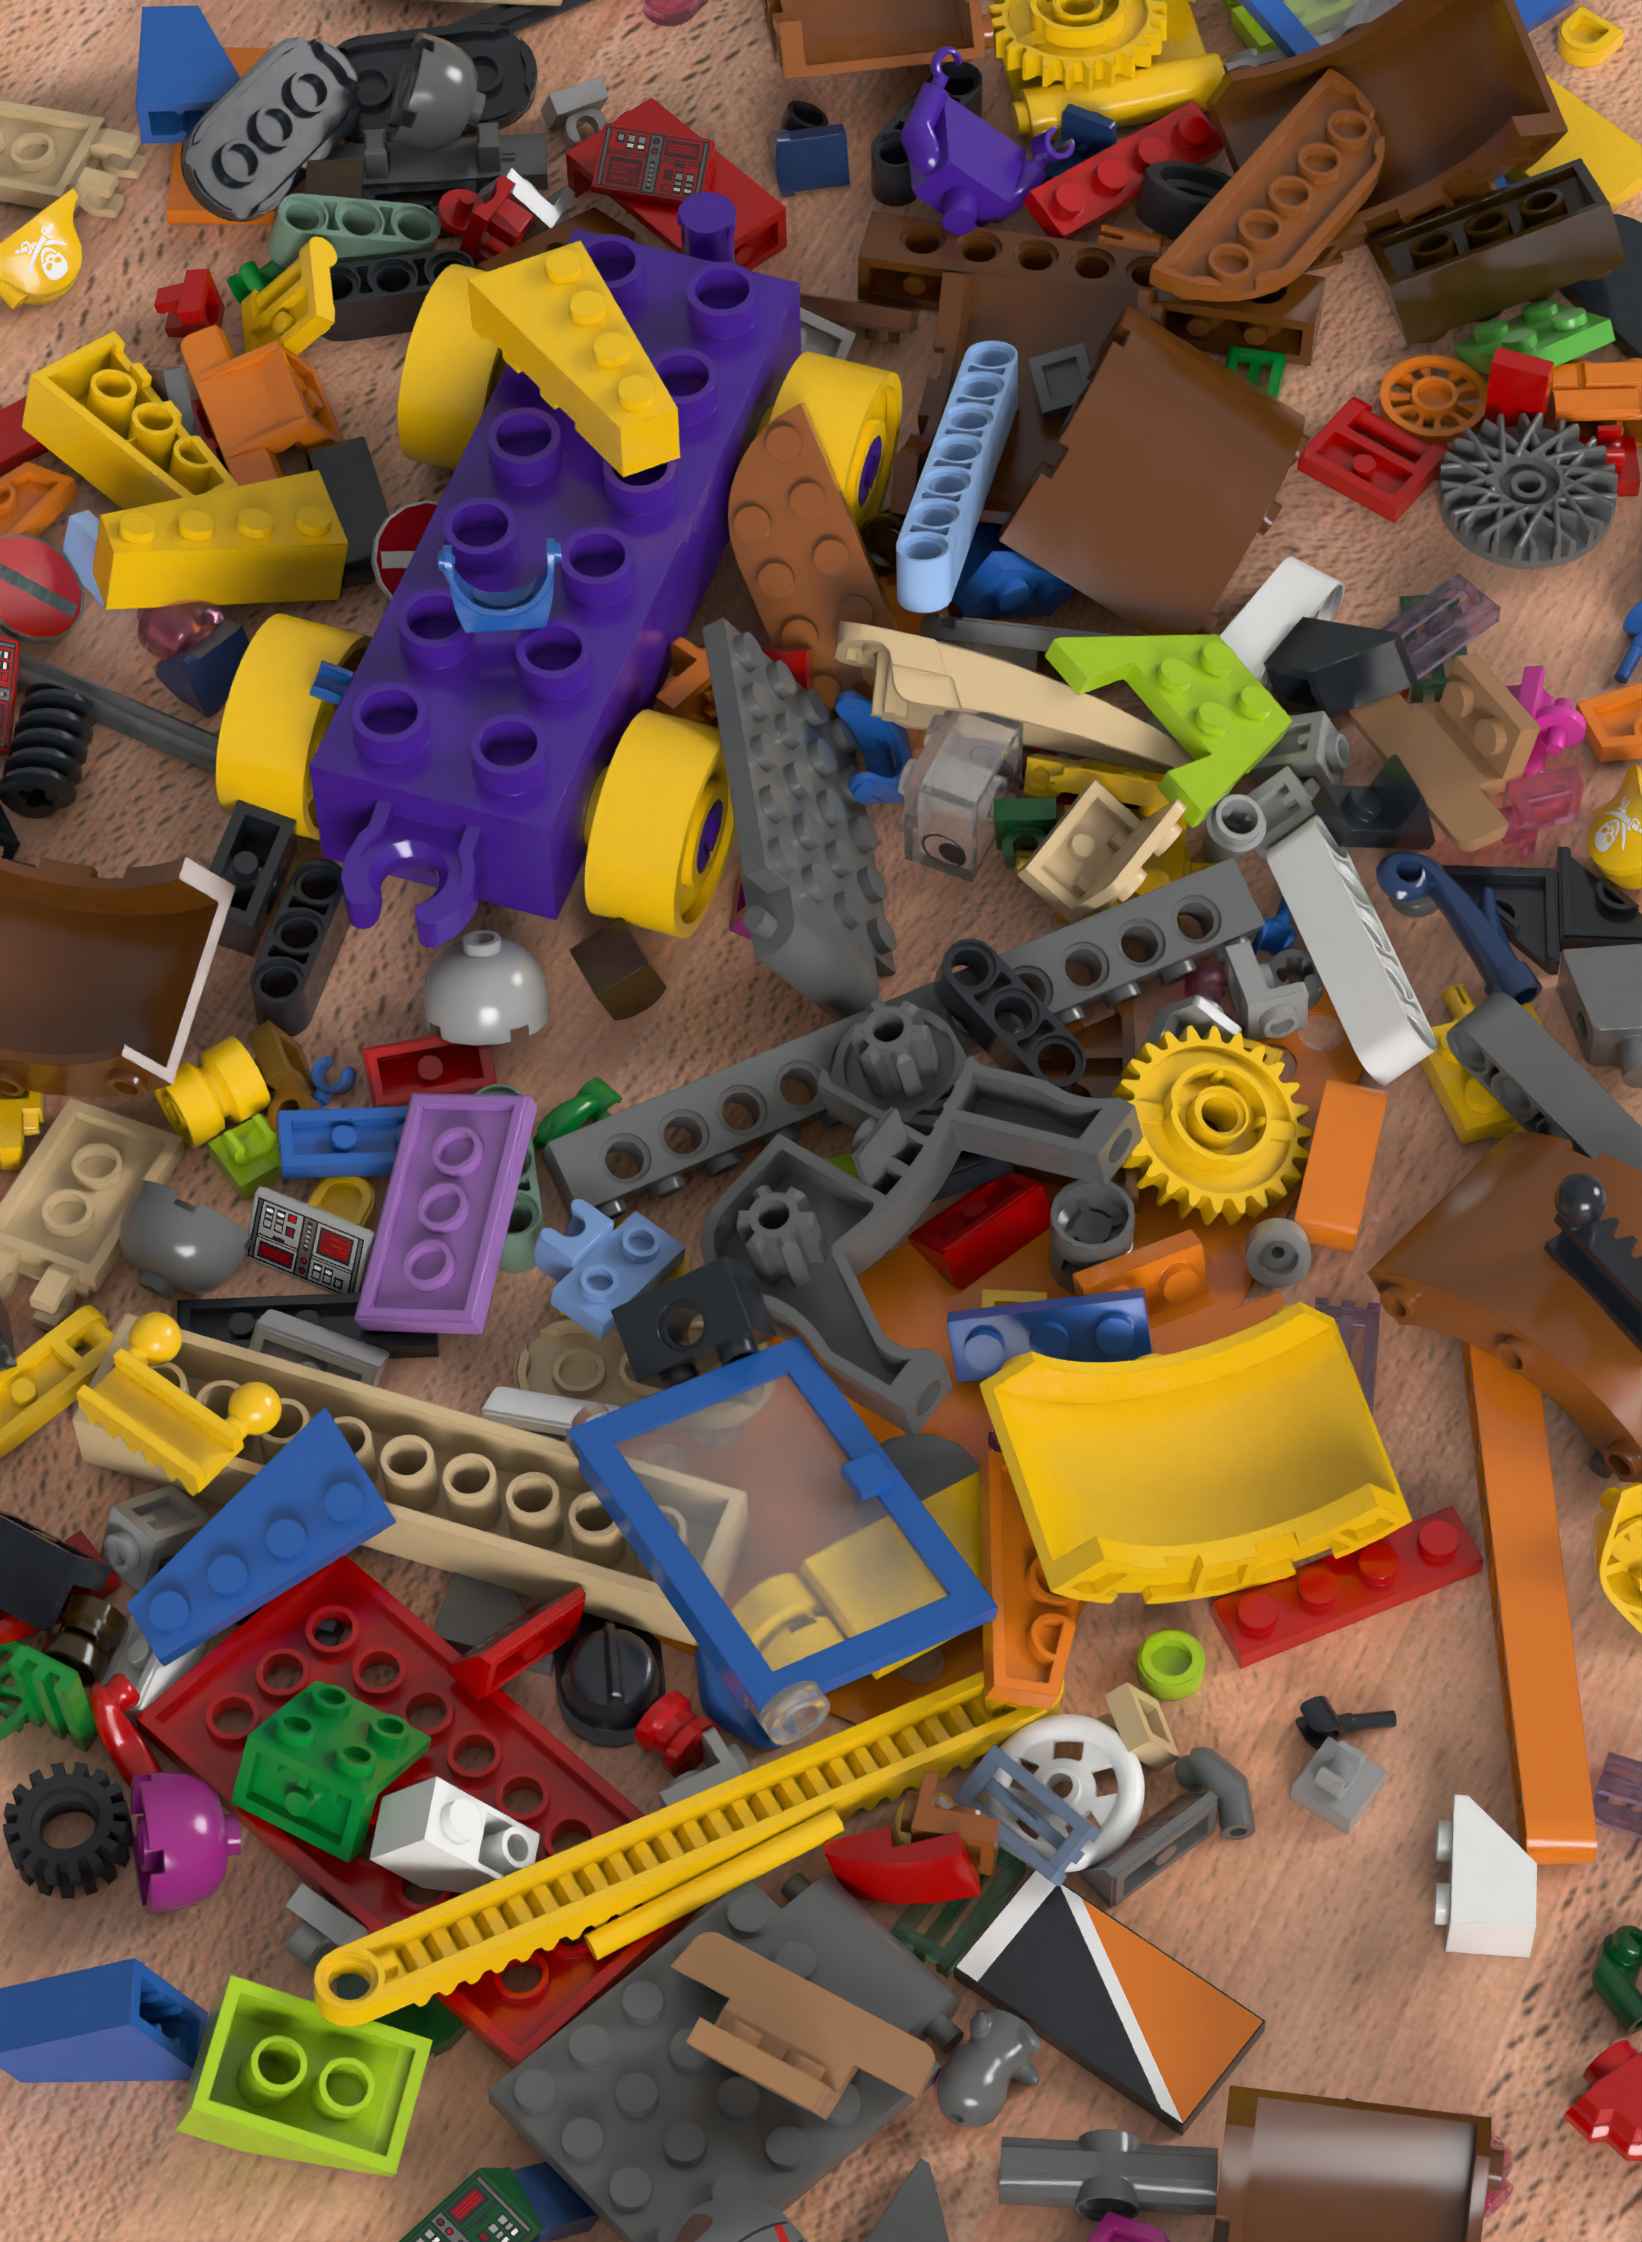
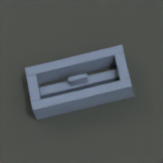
M996 1745L991 1747L952 1798L959 1806L971 1807L981 1811L987 1817L999 1819V1839L1047 1880L1059 1887L1068 1876L1064 1871L1070 1863L1073 1862L1077 1865L1085 1853L1081 1849L1087 1841L1090 1840L1094 1843L1102 1832L1018 1761ZM999 1767L1074 1828L1067 1838L992 1777ZM983 1788L1057 1849L1050 1860L976 1799Z

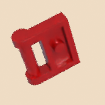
M1352 397L1304 448L1298 458L1297 470L1387 520L1396 523L1434 480H1440L1441 465L1444 463L1446 451L1452 453L1453 449L1440 442H1435L1433 445L1372 413V406L1357 397Z

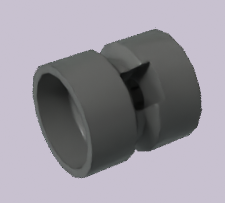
M1079 1179L1064 1186L1055 1196L1050 1210L1048 1256L1050 1273L1058 1285L1070 1293L1075 1294L1072 1274L1133 1251L1135 1211L1133 1202L1124 1189L1111 1181L1104 1186Z

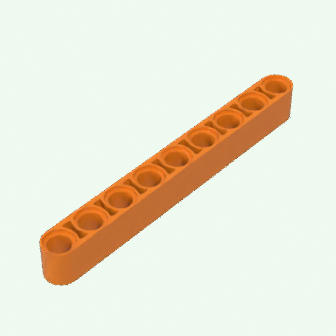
M1463 1341L1465 1389L1520 1847L1537 1863V1866L1595 1863L1597 1857L1596 1816L1541 1390L1522 1375L1511 1372L1496 1357Z

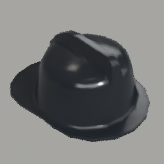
M582 1612L577 1635L553 1651L557 1700L562 1718L577 1736L593 1745L617 1748L635 1743L634 1733L644 1714L656 1701L666 1695L660 1640L648 1631Z

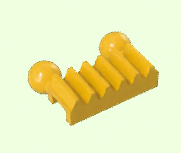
M151 1312L140 1316L130 1329L128 1337L129 1347L126 1350L121 1347L113 1355L115 1367L93 1389L84 1384L76 1392L79 1407L83 1410L91 1424L95 1426L100 1422L109 1437L115 1439L117 1436L121 1437L128 1450L133 1454L137 1450L142 1452L151 1467L154 1468L159 1464L168 1479L173 1482L177 1478L180 1479L188 1493L192 1496L200 1493L244 1448L243 1439L247 1435H261L269 1432L278 1423L282 1412L279 1395L271 1386L262 1382H248L239 1386L232 1393L228 1403L229 1416L224 1420L147 1366L148 1364L162 1365L171 1361L178 1354L182 1344V1333L177 1322L169 1315L160 1312Z

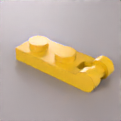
M86 1305L78 1309L16 1358L17 1366L0 1372V1460L77 1400L76 1392L84 1384L88 1387L90 1386L116 1334H113L106 1328L107 1319L92 1305ZM78 1347H89L92 1349L83 1357L74 1351Z

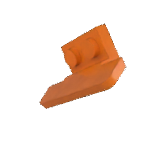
M216 324L189 334L182 340L180 349L183 361L226 468L239 486L284 477L275 454L285 451L294 443L300 450L306 453L307 448L345 440L316 370L275 340L235 357L225 331Z
M1191 1229L1072 1274L1076 1296L1144 1288L1153 1342V1353L1161 1355L1188 1350L1231 1336L1268 1319L1272 1312L1286 1306L1280 1291L1222 1313L1217 1302L1209 1294L1202 1242Z

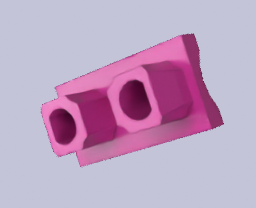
M1526 666L1521 685L1505 686L1541 727L1520 781L1522 790L1540 789L1547 754L1553 756L1561 755L1564 748L1574 747L1581 743L1586 732V720L1581 713L1572 708V701L1563 697L1555 700L1543 688L1545 677L1543 666Z

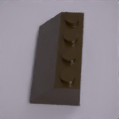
M1581 158L1364 240L1394 320L1408 346L1418 342L1430 343L1444 337L1449 330L1471 322L1490 321L1498 317L1505 309L1526 301L1538 302L1548 299L1558 289L1582 280L1594 281L1608 275L1612 269L1627 264L1610 203Z

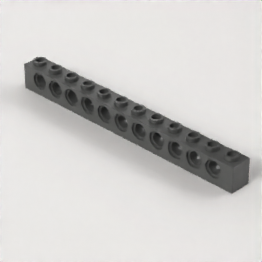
M1232 857L1003 952L999 956L1054 1016L1066 1026L1077 1020L1083 1021L1086 1018L1083 1010L1101 1002H1104L1107 1009L1111 1010L1114 1009L1115 1004L1138 998L1142 995L1139 986L1160 978L1163 986L1177 983L1196 973L1198 970L1195 963L1216 955L1219 963L1225 962V947L1250 941L1265 925V922L1235 858ZM1188 915L1195 918L1201 925L1203 937L1201 939H1191L1185 936L1177 925V916ZM1132 938L1142 943L1147 951V962H1134L1126 957L1121 947V939ZM1076 961L1085 965L1091 973L1092 985L1080 986L1073 983L1066 974L1065 963ZM971 967L953 973L955 979L961 984L973 986L981 983L978 973ZM934 982L884 1002L886 1006L901 1005L904 1000H907L917 1007L927 1009L947 1022L967 1057H973L985 1052L969 1033H965L956 1027L951 1013L941 1004L935 994ZM867 1009L549 1141L541 1156L570 1220L573 1215L570 1211L571 1203L575 1199H582L613 1220L628 1211L625 1203L648 1193L652 1202L658 1201L684 1189L687 1185L683 1178L706 1169L709 1177H714L738 1167L744 1163L742 1153L761 1145L766 1147L778 1133L796 1142L802 1138L799 1129L818 1121H822L825 1129L842 1124L828 1115L817 1082L822 1067L830 1075L841 1039L853 1024L868 1014ZM1000 1012L995 1014V1020L1003 1030L1011 1033L1024 1030L1020 1018L1013 1013ZM787 1079L802 1082L809 1091L810 1103L799 1106L786 1101L780 1091V1082ZM730 1103L743 1105L752 1115L753 1126L745 1130L729 1126L723 1118L722 1107ZM672 1127L687 1130L694 1138L695 1151L689 1154H678L672 1151L665 1143L664 1131ZM616 1151L629 1154L636 1162L637 1175L628 1179L614 1176L606 1166V1155Z

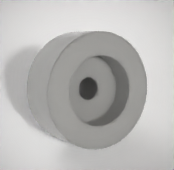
M1271 1218L1260 1222L1249 1232L1246 1238L1245 1256L1247 1268L1252 1277L1263 1285L1279 1288L1295 1284L1305 1276L1311 1264L1308 1235L1299 1224L1289 1219Z

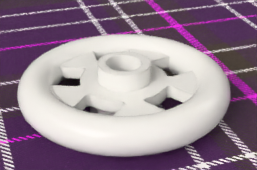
M1052 1715L1027 1724L1012 1734L1000 1746L1001 1749L1020 1764L1026 1762L1038 1767L1039 1769L1034 1773V1776L1051 1790L1059 1782H1071L1073 1784L1072 1791L1063 1800L1085 1818L1089 1814H1093L1098 1821L1102 1831L1094 1843L1090 1840L1087 1841L1081 1849L1085 1853L1077 1865L1071 1862L1064 1873L1080 1871L1099 1863L1118 1850L1130 1837L1143 1809L1145 1795L1144 1775L1138 1756L1132 1752L1128 1753L1119 1732L1099 1720L1083 1715ZM1078 1742L1084 1744L1082 1759L1080 1761L1069 1758L1054 1759L1056 1743ZM998 1768L992 1777L1033 1809L1034 1812L1064 1837L1067 1838L1069 1836L1067 1827L1070 1825L1029 1791L1023 1792L1011 1787L1013 1778L1003 1769ZM1113 1768L1117 1780V1793L1097 1797L1098 1788L1093 1773ZM984 1788L982 1789V1804L1050 1860L1057 1849L1041 1836L1036 1840L1028 1836L1017 1824L1020 1818ZM999 1839V1846L1009 1856L1023 1865L1033 1868Z

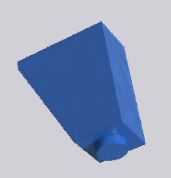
M198 5L142 7L136 91V110L142 144L183 143L189 129L240 77Z
M136 1958L0 1988V2068L21 2083L190 2080L208 2020V2012Z

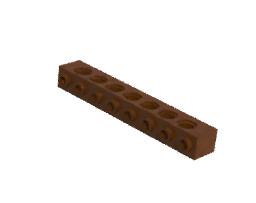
M872 211L858 255V300L938 311L942 272L1158 290L1157 302L1166 304L1165 328L1199 350L1228 354L1229 346L1278 352L1287 354L1286 363L1311 366L1321 322L1325 277L1301 274L1293 282L1276 292L1248 300L1215 302L1195 299L1188 301L1179 299L1172 293L1149 284L1151 267L1164 253L975 226L967 234L957 235L948 232L943 227L942 221Z

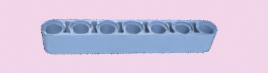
M983 341L970 346L965 352L896 543L897 601L901 607L908 611L931 613L945 608L952 600L1018 408V351L1014 346L1006 342Z

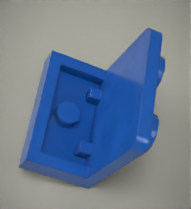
M978 522L952 597L953 602L961 610L964 617L1051 616L1059 606L1071 598L1074 587L999 541V531L1003 524Z

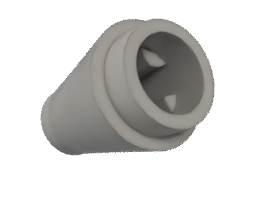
M1233 794L1227 795L1209 811L1206 816L1204 839L1201 848L1202 856L1206 862L1219 863L1232 857L1237 861L1261 843L1266 833V819L1259 804L1246 795Z

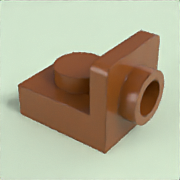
M925 1769L920 1792H907L901 1819V1832L910 1833L911 1843L959 1831L978 1873L993 1876L999 1853V1819L987 1817L981 1811L971 1807L939 1808V1772Z

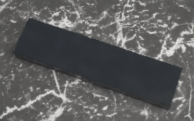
M361 1293L177 1300V1324L180 1329L246 1349L249 1348L256 1322L267 1310L273 1309L386 1350L390 1354L388 1359L439 1357V1333L361 1330L354 1320Z

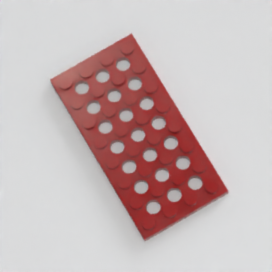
M346 1554L269 1601L135 1717L138 1730L187 1775L206 1782L218 1794L222 1807L230 1814L236 1813L239 1822L314 1890L329 1899L331 1904L347 1916L366 1927L367 1935L464 1893L443 1890L441 1895L431 1903H413L404 1895L406 1889L412 1884L407 1879L373 1861L365 1860L359 1855L347 1863L231 1803L248 1734L314 1681H321L325 1684L341 1687L351 1697L385 1714L399 1716L406 1720L411 1727L431 1737L428 1752L377 1795L366 1839L375 1835L382 1797L436 1776L539 1833L540 1837L535 1863L558 1854L552 1846L555 1840L562 1834L578 1832L590 1840L646 1816L500 1688L483 1700L476 1701L447 1671V1666L460 1657L461 1654ZM331 1618L349 1628L352 1633L342 1644L326 1646L315 1639V1635L318 1632L317 1626L322 1621ZM376 1665L391 1666L399 1673L391 1684L384 1687L369 1686L361 1679L366 1670ZM280 1667H292L302 1674L300 1681L288 1689H275L265 1682L267 1676L273 1670ZM424 1706L437 1707L446 1714L445 1719L438 1726L430 1729L417 1728L408 1721L410 1715L416 1709ZM232 1710L244 1711L252 1717L249 1726L237 1733H225L215 1726L216 1721L221 1715ZM470 1748H483L494 1756L492 1762L486 1768L479 1771L465 1770L456 1763V1760L463 1751ZM518 1790H531L542 1798L541 1804L535 1810L524 1814L510 1811L504 1805V1802L510 1794ZM641 1903V1904L635 1906L634 1909H636V1908L642 1906L643 1904ZM705 1905L599 1960H596L592 1955L586 1940L575 1946L557 1943L554 1949L546 1951L542 1947L536 1949L527 1961L520 1962L516 1958L509 1961L504 1970L497 1974L491 1969L485 1971L478 1982L472 1985L462 1981L447 1996L441 1992H437L433 1996L464 2023V2026L497 2056L514 2069L645 1962ZM616 1914L610 1917L607 1923L619 1918L620 1916ZM592 1925L589 1926L591 1932L596 1929ZM516 1967H530L540 1974L541 1980L538 1985L527 1992H513L502 1983L505 1974Z

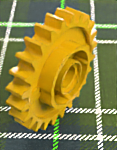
M994 0V5H989V14H991L994 31L995 57L1006 58V69L1008 71L1022 68V79L1025 81L1037 75L1042 76V87L1046 88L1057 80L1063 82L1065 91H1070L1075 82H1082L1088 90H1093L1096 80H1103L1108 85L1115 86V75L1117 74L1133 79L1135 77V65L1149 68L1151 66V55H1161L1162 41L1167 40V3L1161 0Z
M1187 1026L1178 1039L1171 1032L1167 1031L1164 1032L1155 1045L1147 1042L1136 1055V1059H1131L1120 1075L1123 1079L1112 1091L1111 1096L1113 1098L1120 1097L1135 1106L1143 1138L1121 1166L1123 1168L1139 1167L1142 1170L1143 1174L1136 1185L1138 1189H1143L1150 1185L1157 1186L1159 1192L1156 1204L1159 1207L1170 1199H1175L1179 1203L1180 1218L1184 1219L1193 1208H1198L1205 1225H1210L1220 1211L1230 1225H1235L1245 1212L1254 1220L1262 1214L1268 1205L1275 1208L1288 1194L1287 1191H1290L1302 1177L1298 1170L1308 1161L1309 1152L1303 1146L1312 1137L1313 1130L1298 1123L1310 1109L1307 1105L1292 1102L1291 1097L1299 1089V1083H1282L1280 1081L1279 1075L1283 1071L1285 1064L1282 1061L1270 1066L1264 1064L1265 1046L1262 1044L1253 1051L1247 1052L1243 1049V1037L1239 1032L1229 1043H1225L1221 1039L1217 1026H1212L1203 1039H1200L1193 1026ZM1203 1118L1214 1123L1219 1132L1208 1127Z

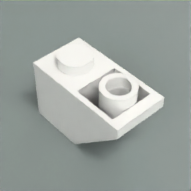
M436 1776L382 1797L370 1860L421 1888L467 1893L534 1864L540 1834Z
M1454 1794L1450 1820H1437L1435 1839V1861L1448 1862L1447 1883L1436 1882L1433 1905V1925L1446 1926L1445 1952L1530 1958L1536 1929L1537 1863L1468 1795Z

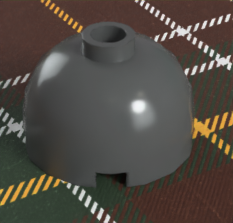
M419 32L410 47L420 51L415 65L403 63L389 112L388 124L398 127L389 132L387 138L410 147L432 150L444 148L456 141L461 136L466 124L472 126L478 124L483 112L486 95L477 91V70L472 59L460 47L444 39Z
M140 1180L128 1201L121 1220L119 1242L127 1261L141 1272L136 1283L161 1298L171 1300L175 1291L198 1296L213 1292L228 1282L240 1266L252 1243V1240H249L250 1235L247 1231L201 1202L194 1206L176 1199L179 1192L172 1188L152 1181Z

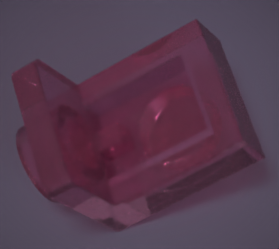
M1576 765L1558 770L1543 769L1532 773L1528 777L1506 782L1502 808H1498V810L1510 824L1505 837L1501 840L1505 845L1512 844L1520 864L1533 861L1538 830L1578 821L1585 784Z

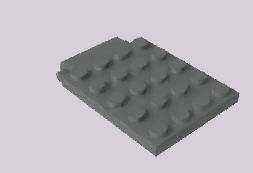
M721 618L703 627L702 630L740 850L738 861L747 909L743 916V924L751 932L754 956L838 1022L866 1010L869 1003L878 999V976H892L896 974L892 951L896 949L897 943L894 932L886 920L883 900L887 897V889L880 872L877 870L873 851L878 846L877 836L867 818L865 805L855 800L848 787L849 779L861 773L858 769L855 750L859 749V744L847 723L841 717H836L826 708L823 699L815 689H804L794 680L790 669L783 661L778 660L774 662L762 652L759 643L751 633H740L726 619Z
M801 1873L794 1874L785 1882L781 1889V1893L790 1901L782 1909L752 1880L730 1891L488 2089L489 2103L623 2242H665L673 2226L688 2211L705 2202L723 2197L736 2196L757 2199L772 2205L783 2213L915 2100L910 2095L858 2069L827 2120H824L708 2058L688 2045L686 2041L699 2017L715 2024L723 2007L729 2000L670 1967L697 1935L705 1932L719 1933L924 2042L929 2038L943 2053L953 2050L962 2040L964 2032L950 2020L959 2008L960 1999L833 1875L824 1876L811 1884ZM934 2061L933 2072L923 2092L935 2083L941 2066L936 2061Z

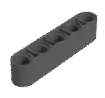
M1494 992L1447 1031L1446 1039L1453 1056L1527 1132L1571 1140L1574 1152L1594 1160L1604 1152L1642 1171V1127L1511 996L1503 992Z

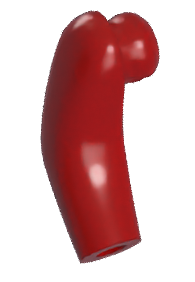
M121 1673L114 1674L103 1686L99 1681H96L91 1686L88 1695L92 1718L101 1743L110 1760L131 1790L133 1775L163 1772L149 1745L124 1714L126 1710L138 1704L140 1694L126 1676Z

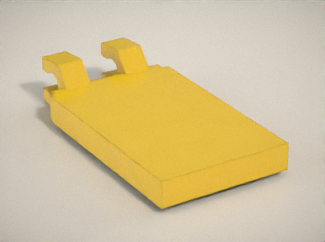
M1545 74L1568 132L1525 172L1518 171L1515 166L1504 175L1516 183L1581 158L1609 201L1612 211H1614L1642 190V145Z

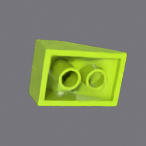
M230 1975L214 1997L175 2130L242 2152L393 2178L398 2169L433 2040L375 2021L354 2027L338 2026L326 2020L317 2010L316 2004L313 2001Z

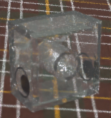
M946 710L943 716L940 714L933 716L925 734L923 752L918 760L911 758L907 762L899 781L898 792L904 795V807L898 824L899 831L904 832V859L965 881L973 882L996 840L994 798H1019L1021 795L1023 722L985 712L972 714Z

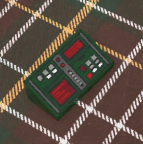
M483 2167L472 2173L399 2242H531L545 2228L512 2169Z

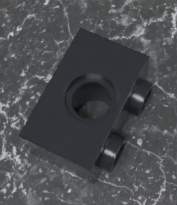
M241 800L237 801L209 868V871L236 886L217 945L254 956L297 852V820Z
M722 1256L611 1310L636 1382L663 1390L701 1375L700 1372L719 1363L725 1366L758 1353L757 1345L777 1336L751 1264L727 1256ZM701 1314L704 1322L703 1332L700 1338L691 1344L688 1335L689 1326L693 1319Z

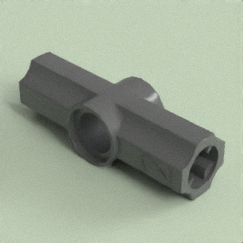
M1098 2129L1086 2132L1079 2137L1078 2141L1002 2137L999 2204L1075 2208L1076 2212L1082 2217L1099 2222L1102 2221L1108 2211L1129 2219L1135 2218L1140 2211L1216 2215L1218 2148L1142 2144L1140 2138L1134 2134L1113 2129Z

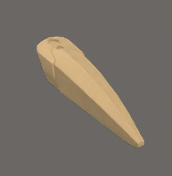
M847 621L839 622L834 658L839 662L867 668L875 672L870 715L872 717H881L882 721L894 722L905 728L982 737L1162 772L1170 771L1194 761L1177 740L1160 729L1088 692L1077 695L1069 684L994 656L939 642L932 638Z

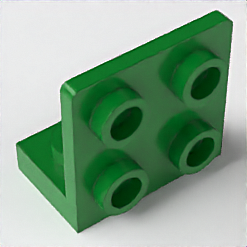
M314 1681L248 1734L231 1803L349 1863L363 1850L377 1795L428 1752L431 1737L411 1727L403 1718L392 1714H385L351 1697L341 1687L325 1684L321 1681Z

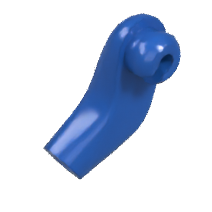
M701 1647L698 1648L694 1656L699 1697L705 1714L725 1731L752 1747L771 1751L784 1746L789 1740L790 1730L794 1723L790 1708L784 1703L778 1702L774 1706L771 1705L764 1708L761 1714H759L755 1706L743 1710Z

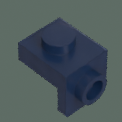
M1068 104L1062 112L1061 134L1052 148L1055 151L1063 142L1070 139L1074 140L1075 148L1068 158L1046 166L1043 171L1047 176L1041 185L1116 144L1117 123L1097 112Z

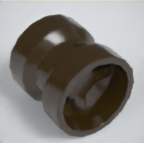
M890 508L866 520L858 529L874 569L879 575H888L897 571L896 543L899 534L891 529H895L900 533L906 515L891 514Z
M73 1594L67 1598L59 1614L61 1624L59 1631L47 1637L40 1652L77 1671L83 1688H91L96 1681L101 1683L109 1664L106 1656L110 1649L120 1645L129 1623L125 1616L109 1603L93 1596Z

